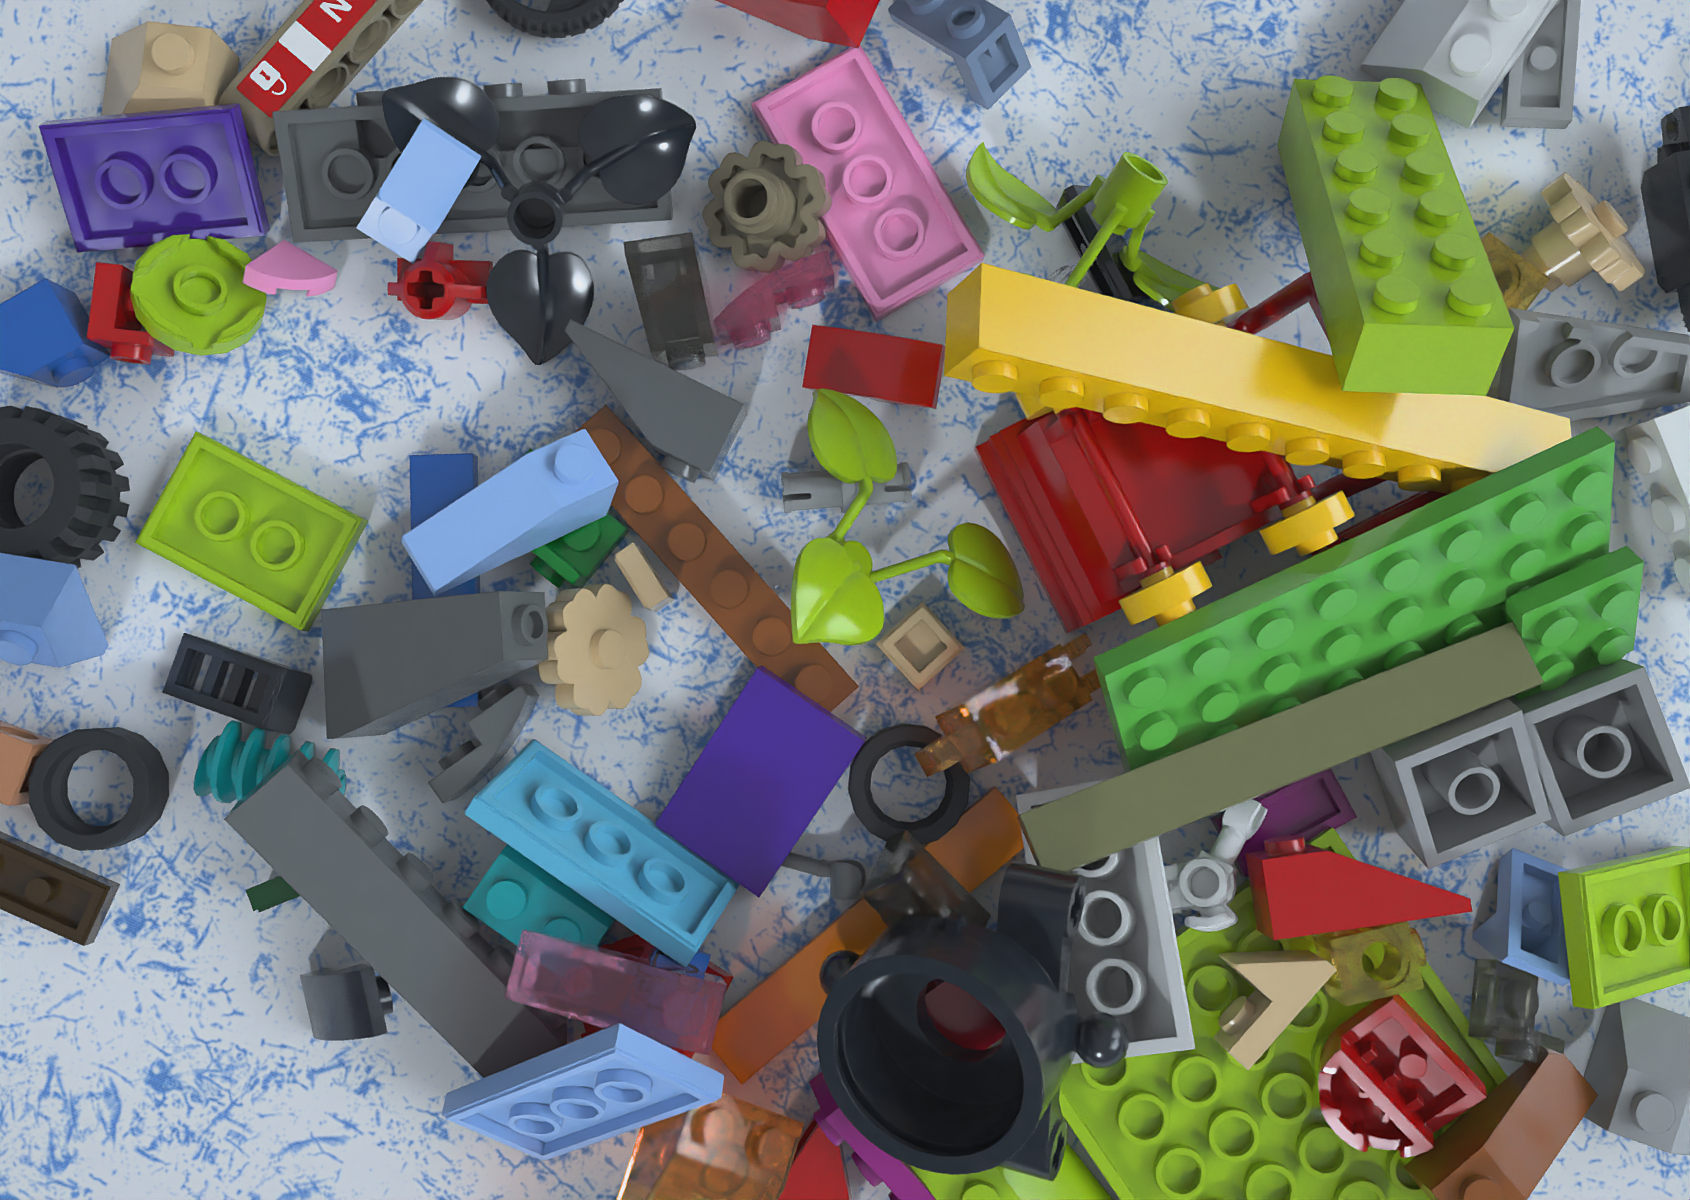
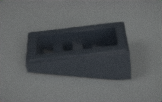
M184 633L162 693L264 730L291 734L296 728L313 678L311 674ZM207 654L212 656L202 687L200 690H197L194 687ZM233 663L234 666L221 698L219 697L229 665ZM256 671L259 673L246 706L243 703Z

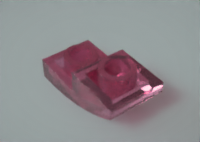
M828 250L802 258L776 270L750 286L728 304L713 320L721 346L733 343L735 349H747L762 345L771 340L770 332L781 330L776 305L788 302L790 309H800L823 301L825 299L824 292L834 290V272Z

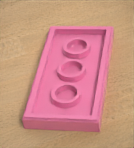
M861 45L859 49L848 48L751 104L752 112L771 143L774 145L787 144L800 153L803 164L812 165L823 173L826 182L825 188L831 196L832 205L829 211L818 219L826 230L827 240L876 322L984 260L985 255Z

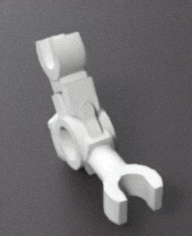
M1251 799L1226 809L1222 821L1223 828L1209 854L1201 851L1198 857L1187 863L1171 864L1172 866H1164L1172 915L1182 914V911L1190 909L1199 911L1201 917H1186L1184 921L1186 926L1202 932H1212L1228 928L1237 922V915L1228 906L1234 899L1237 889L1235 876L1238 870L1232 866L1245 841L1256 833L1266 816L1268 809L1261 806L1262 804Z

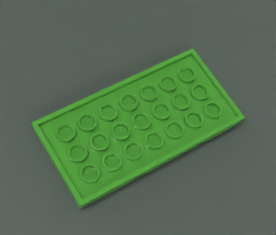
M1596 426L1093 657L1125 773L1505 625L1506 598L1609 553L1615 441Z

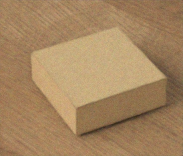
M633 542L614 554L616 556L615 562L646 609L657 612L674 601L671 593L640 546Z
M923 601L875 644L917 691L965 649Z

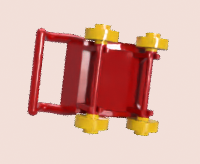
M1311 272L1303 274L1252 308H1249L1237 283L1216 291H1212L1209 283H1206L1186 292L1171 302L1175 310L1174 314L1253 335L1268 328L1309 302L1328 339ZM1016 393L1015 396L1026 418L989 436L986 442L974 448L1065 633L1095 622L1121 608L1130 625L1154 617L1158 627H1161L1196 610L1191 598L1213 586L1204 567L1223 558L1219 548L1283 517L1259 530L1270 554L1275 555L1295 546L1299 556H1305L1339 539L1334 527L1355 516L1347 498L1387 481L1377 477L1367 479L1350 478L1341 473L1315 485L1310 474L1297 479L1290 463L1286 461L1283 455L1262 450L1255 452L1234 451L1227 447V442L1202 436L1195 438L1174 437L1169 435L1164 427L1143 422L1129 424L1114 423L1106 420L1103 413L1079 407L1067 409L1050 408L1042 405L1036 397Z

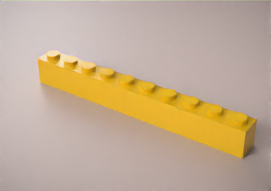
M981 263L947 294L944 376L972 382V386L975 389L986 393H1005L1011 391L1036 397L1042 405L1050 408L1067 409L1079 407L1103 413L1106 420L1114 423L1129 424L1143 422L1164 427L1166 432L1174 437L1195 438L1202 436L1227 442V447L1234 451L1255 452L1262 450L1283 455L1287 462L1294 465L1308 466L1321 464L1342 469L1343 474L1350 478L1367 479L1377 477L1398 482V487L1406 491L1432 490L1450 494L1571 438L1570 418L1487 396L1342 391L1332 355Z

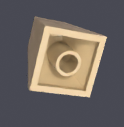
M147 21L112 38L101 116L219 105L224 90L238 74L240 58L213 29Z

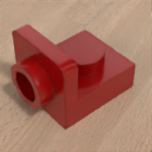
M96 262L87 339L110 349V358L121 362L150 365L152 355L174 357L175 350L153 338L148 332L141 331L142 324L135 316L130 297L133 271L120 264Z

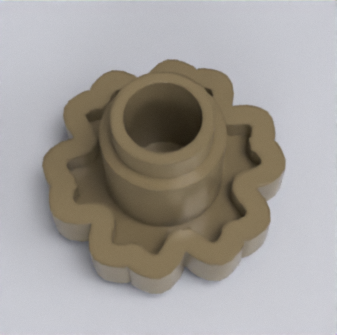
M758 141L751 148L748 158L740 153H729L722 160L720 168H717L710 175L708 187L715 196V199L704 207L702 217L709 228L708 233L711 243L721 249L731 251L732 259L736 266L749 271L759 270L766 274H776L783 267L785 259L795 263H805L811 257L814 248H817L824 241L826 230L818 218L829 211L832 199L825 188L826 182L823 173L812 165L803 164L800 153L787 144L774 145L768 141Z

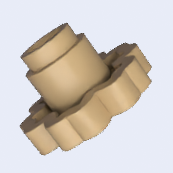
M1564 172L1543 188L1541 195L1550 206L1548 208L1549 212L1555 220L1531 237L1532 245L1521 252V255L1529 270L1547 290L1553 292L1563 284L1571 287L1594 270L1608 284L1612 283L1619 291H1623L1645 275L1643 265L1635 256L1636 251L1623 234L1628 231V227L1609 202L1603 200L1599 203L1579 181L1575 182L1567 172Z
M591 584L578 589H564L558 594L555 602L546 607L548 620V660L535 665L534 668L539 672L542 681L547 684H556L555 700L557 705L563 709H570L578 716H601L607 709H624L629 704L632 696L642 686V678L638 666L642 665L649 656L648 643L645 639L646 625L641 618L631 616L632 604L629 595L625 592L617 591L610 584Z

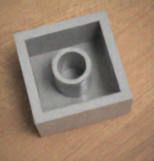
M1620 659L1613 664H1601L1576 675L1554 690H1542L1520 701L1515 696L1508 698L1522 710L1551 815V820L1544 822V824L1564 837L1690 788L1689 780L1644 666Z
M1508 698L1371 752L1395 830L1428 869L1551 820L1522 710Z

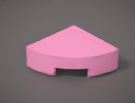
M283 240L245 266L243 283L267 294L275 295L276 288L307 290V297L326 293L335 287L338 270L288 241Z

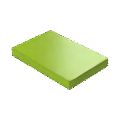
M196 431L135 543L301 631L309 632L369 521L207 435Z
M1672 846L1558 872L1573 1007L1597 1009L1690 981V847Z

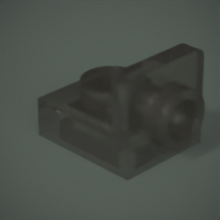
M1475 959L1468 1037L1494 1045L1496 1057L1515 1062L1537 1063L1538 1053L1564 1055V1040L1534 1030L1535 1015L1539 1008L1538 976L1505 964L1498 959Z

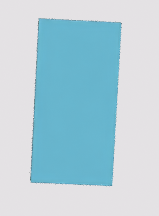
M534 739L473 797L464 813L685 968L697 953L740 886L739 883L654 825L655 822Z

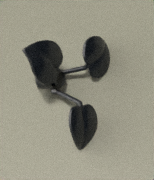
M435 77L390 88L382 95L385 121L390 135L401 154L423 118H425L481 156L463 189L473 183L481 162L489 169L500 187L501 196L511 202L507 212L508 226L518 240L531 245L537 251V254L522 249L505 254L490 271L486 294L491 312L499 325L521 346L535 365H542L551 360L572 342L565 332L570 319L584 325L593 304L594 281L586 262L579 255L567 251L549 255L547 243L554 240L561 230L565 215V203L570 201L573 195L598 172H600L601 182L607 193L621 202L641 205L660 199L671 190L679 179L685 165L689 145L696 130L694 117L681 107L665 99L641 94L614 96L595 105L586 114L579 126V143L584 152L593 160L592 162L584 166L564 187L558 190L542 181L528 182L518 189L513 186L497 159L486 152L498 140L501 123L493 100L479 86L458 77Z

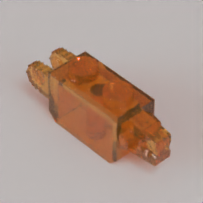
M1082 633L1062 645L1058 644L1027 659L937 714L935 718L944 735L914 753L926 776L929 777L936 772L944 771L960 761L966 773L998 762L1092 701L1093 699L1090 694L1101 688L1096 668L1079 677L1071 663L1072 660L1084 654L1087 648L1092 645L1087 634Z

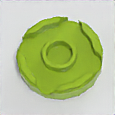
M190 234L172 235L152 244L136 261L130 289L135 316L153 338L173 350L199 356L228 353L248 343L262 325L267 300L265 292L243 283L245 266L252 261L248 254L224 239L207 236L206 241L202 239H189Z

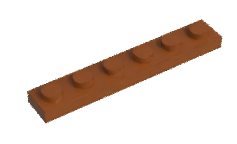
M607 405L603 406L575 431L578 432L586 429L619 481L611 501L613 508L757 668L761 665L829 712L834 710L859 687L820 642L796 644L793 642L791 610Z

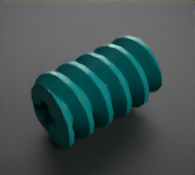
M231 720L225 726L222 734L213 738L200 758L193 786L196 796L205 797L212 793L218 802L232 803L236 799L238 802L291 756V736L280 734L271 749H267L266 730L256 727L250 733L246 742H242V723ZM305 741L299 750L311 760L315 757L316 746L314 742ZM330 748L322 761L340 779L342 787L338 790L344 795L347 777L345 771L339 769L340 750Z

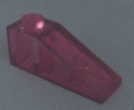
M523 929L504 998L604 1029L620 1023L663 1045L710 1055L727 984L721 976Z

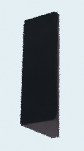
M1072 185L1064 189L1056 210H1060L1089 186ZM1093 200L1062 223L1080 258L1101 228V225L1091 215L1096 206ZM1112 233L1092 263L1088 273L1099 294L1138 304L1150 296L1135 284L1133 280L1134 272L1126 268L1119 257V252L1124 246H1127L1125 239L1122 235Z

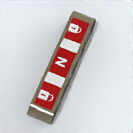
M304 0L230 82L220 98L219 105L239 103L248 138L266 154L272 157L279 156L272 112L328 108L424 0Z

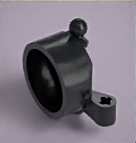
M1013 861L1008 866L1001 885L996 932L981 925L968 922L964 915L950 912L947 917L919 918L906 916L884 929L862 955L851 950H838L826 957L819 972L821 988L828 995L821 1009L817 1028V1051L820 1067L828 1089L838 1107L866 1139L895 1159L930 1172L961 1175L978 1173L999 1166L1047 1181L1055 1180L1061 1167L1067 1140V1122L1063 1120L1059 1102L1060 1085L1074 1060L1075 1054L1077 1053L1084 1063L1094 1068L1109 1069L1126 1056L1129 1047L1127 1029L1117 1017L1106 1012H1094L1085 1018L1079 1017L1074 993L1067 992L1069 959L1074 935L1082 917L1085 901L1086 883L1084 876ZM935 979H941L975 997L1002 1024L1006 1030L1004 1040L999 1045L986 1050L966 1049L949 1041L936 1029L927 1013L925 993L928 983Z

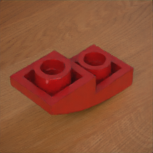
M812 325L802 387L812 391L824 388L848 396L870 398L878 402L936 409L945 359V346L891 335Z

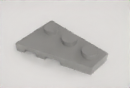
M1509 308L1508 312L1514 325V331L1503 354L1498 400L1570 418V422L1690 402L1689 335Z

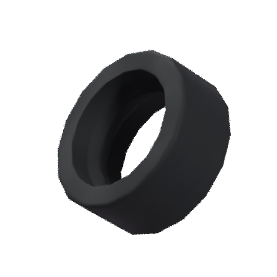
M901 723L880 729L864 742L850 764L848 793L855 815L871 834L891 845L917 847L939 840L957 825L968 805L970 777L964 757L949 738L927 726ZM903 746L919 747L931 753L941 764L946 778L945 796L938 809L928 817L914 822L897 821L884 814L874 802L870 789L872 771L878 760L890 750Z
M121 727L76 729L53 740L37 757L29 778V805L38 826L56 843L78 851L104 850L118 847L144 836L161 818L169 798V772L159 750L143 735ZM96 750H106L117 754L126 762L133 778V799L128 812L121 820L105 826H93L85 823L74 812L68 798V777L73 764L80 756Z

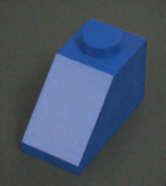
M47 278L0 304L1 374L55 388L71 387L89 379L95 372L94 367L109 359L110 353L106 347L87 339L89 316L76 293Z

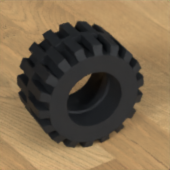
M14 406L0 407V553L76 565L78 569L81 568L80 559L94 561L104 553L99 545L102 540L115 541L121 530L113 526L117 516L127 518L129 504L120 502V492L130 491L128 477L116 474L115 470L123 466L124 463L118 452L105 449L109 444L105 437L98 432L87 429V425L39 408L25 406L23 410ZM44 458L53 474V496L46 511L36 521L25 525L16 512L14 504L15 486L22 472L30 464Z

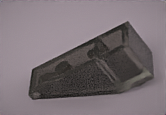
M689 232L623 242L625 257L648 345L655 361L661 364L668 363L669 368L681 371L706 365L705 357L718 356L709 283L693 233Z

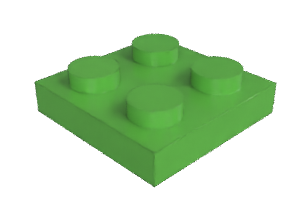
M1627 545L1506 598V624L1513 621L1544 681L1532 689L1514 695L1518 701L1542 690H1554L1562 686L1570 678L1601 664H1613L1634 650L1644 561Z

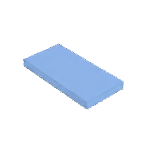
M618 1023L446 1093L442 1116L451 1122L546 1161L715 1102L722 1097L724 1075Z

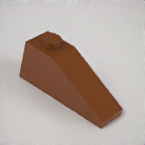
M1550 1041L1491 1091L1487 1098L1476 1104L1434 1140V1148L1416 1155L1403 1168L1430 1200H1527L1598 1094L1560 1048Z

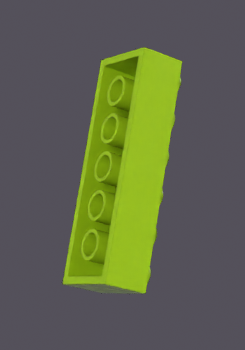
M1333 75L1322 76L1316 80L1294 79L1277 147L1342 391L1486 396L1514 331V325L1421 83H1412L1402 78H1387L1381 82L1348 81L1345 78Z

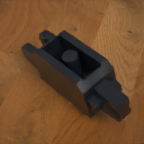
M1683 106L1674 109L1672 113L1665 115L1661 119L1663 145L1657 148V164L1644 172L1640 189L1657 283L1665 293H1678L1681 314H1683L1682 321L1685 323L1684 327L1687 328V332H1690V106Z

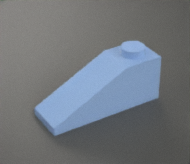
M582 429L521 457L403 535L401 542L431 592L436 596L606 516L619 481L586 429Z

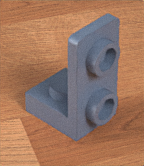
M896 0L888 8V12L895 23L953 58L971 99L987 110L1031 68L1011 15L986 0Z

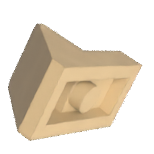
M1310 950L1219 954L1255 990L1248 998L1241 996L1226 1008L1218 1022L1221 1029L1213 1038L1241 1065L1249 1070L1337 969L1327 960Z

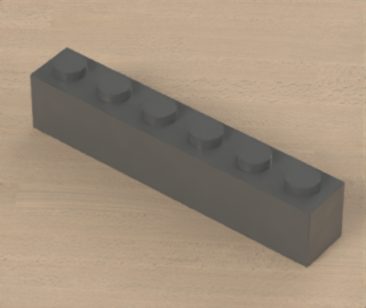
M298 749L241 798L224 820L483 1078L567 1044L566 1021L568 1020V1015L558 1000L546 990H542L538 994L522 978L524 970L515 956L502 945H498L494 949L477 932L480 926L475 916L463 909L464 904L460 901L453 899L449 903L432 886L435 880L427 866L412 853L408 852L403 856L385 838L389 833L382 820L364 805L356 808L338 790L342 787L340 779L321 759L313 757L309 760Z

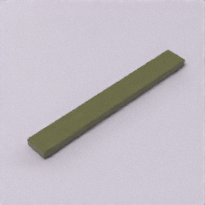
M1512 621L1019 814L1017 819L1036 865L1069 872L1532 689L1544 681Z

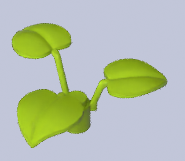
M984 142L978 145L972 154L966 168V181L970 192L989 211L1021 229L1030 230L1037 225L1046 232L1055 230L1057 226L1093 200L1096 206L1091 215L1101 225V228L1064 285L1077 288L1111 234L1124 235L1128 228L1132 229L1128 245L1124 246L1119 252V257L1123 265L1134 272L1133 280L1135 284L1152 299L1175 312L1171 304L1172 301L1186 292L1206 284L1139 250L1146 226L1155 214L1151 207L1168 184L1166 176L1156 166L1141 156L1131 152H1124L1106 179L1101 175H1097L1086 190L1057 211L1044 197L1002 168L991 156ZM1210 285L1212 291L1220 289L1219 287Z
M824 388L816 389L812 392L813 402L808 413L807 428L814 455L819 463L838 480L848 484L858 482V493L835 530L825 538H816L808 542L797 556L791 587L793 642L796 644L825 642L849 646L862 645L869 642L880 633L884 623L883 601L875 583L938 563L949 565L948 585L956 598L972 611L998 619L1012 618L1022 613L1025 609L1023 588L1009 551L993 532L975 523L959 524L949 532V551L945 549L937 550L872 571L873 561L868 550L857 541H845L844 536L872 495L874 489L872 481L887 483L895 477L897 457L893 441L878 417L856 399Z

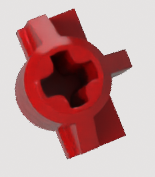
M428 242L423 258H417L414 264L404 258H397V282H388V295L397 296V301H402L406 309L416 317L429 320H454L463 316L472 304H488L486 288L490 271L493 268V262L453 260V244Z

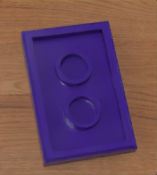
M239 103L50 120L39 125L77 253L151 246L172 235L190 234L189 239L207 241V236L219 239L265 236L270 231Z
M761 665L755 670L654 825L754 895L760 897L867 737Z

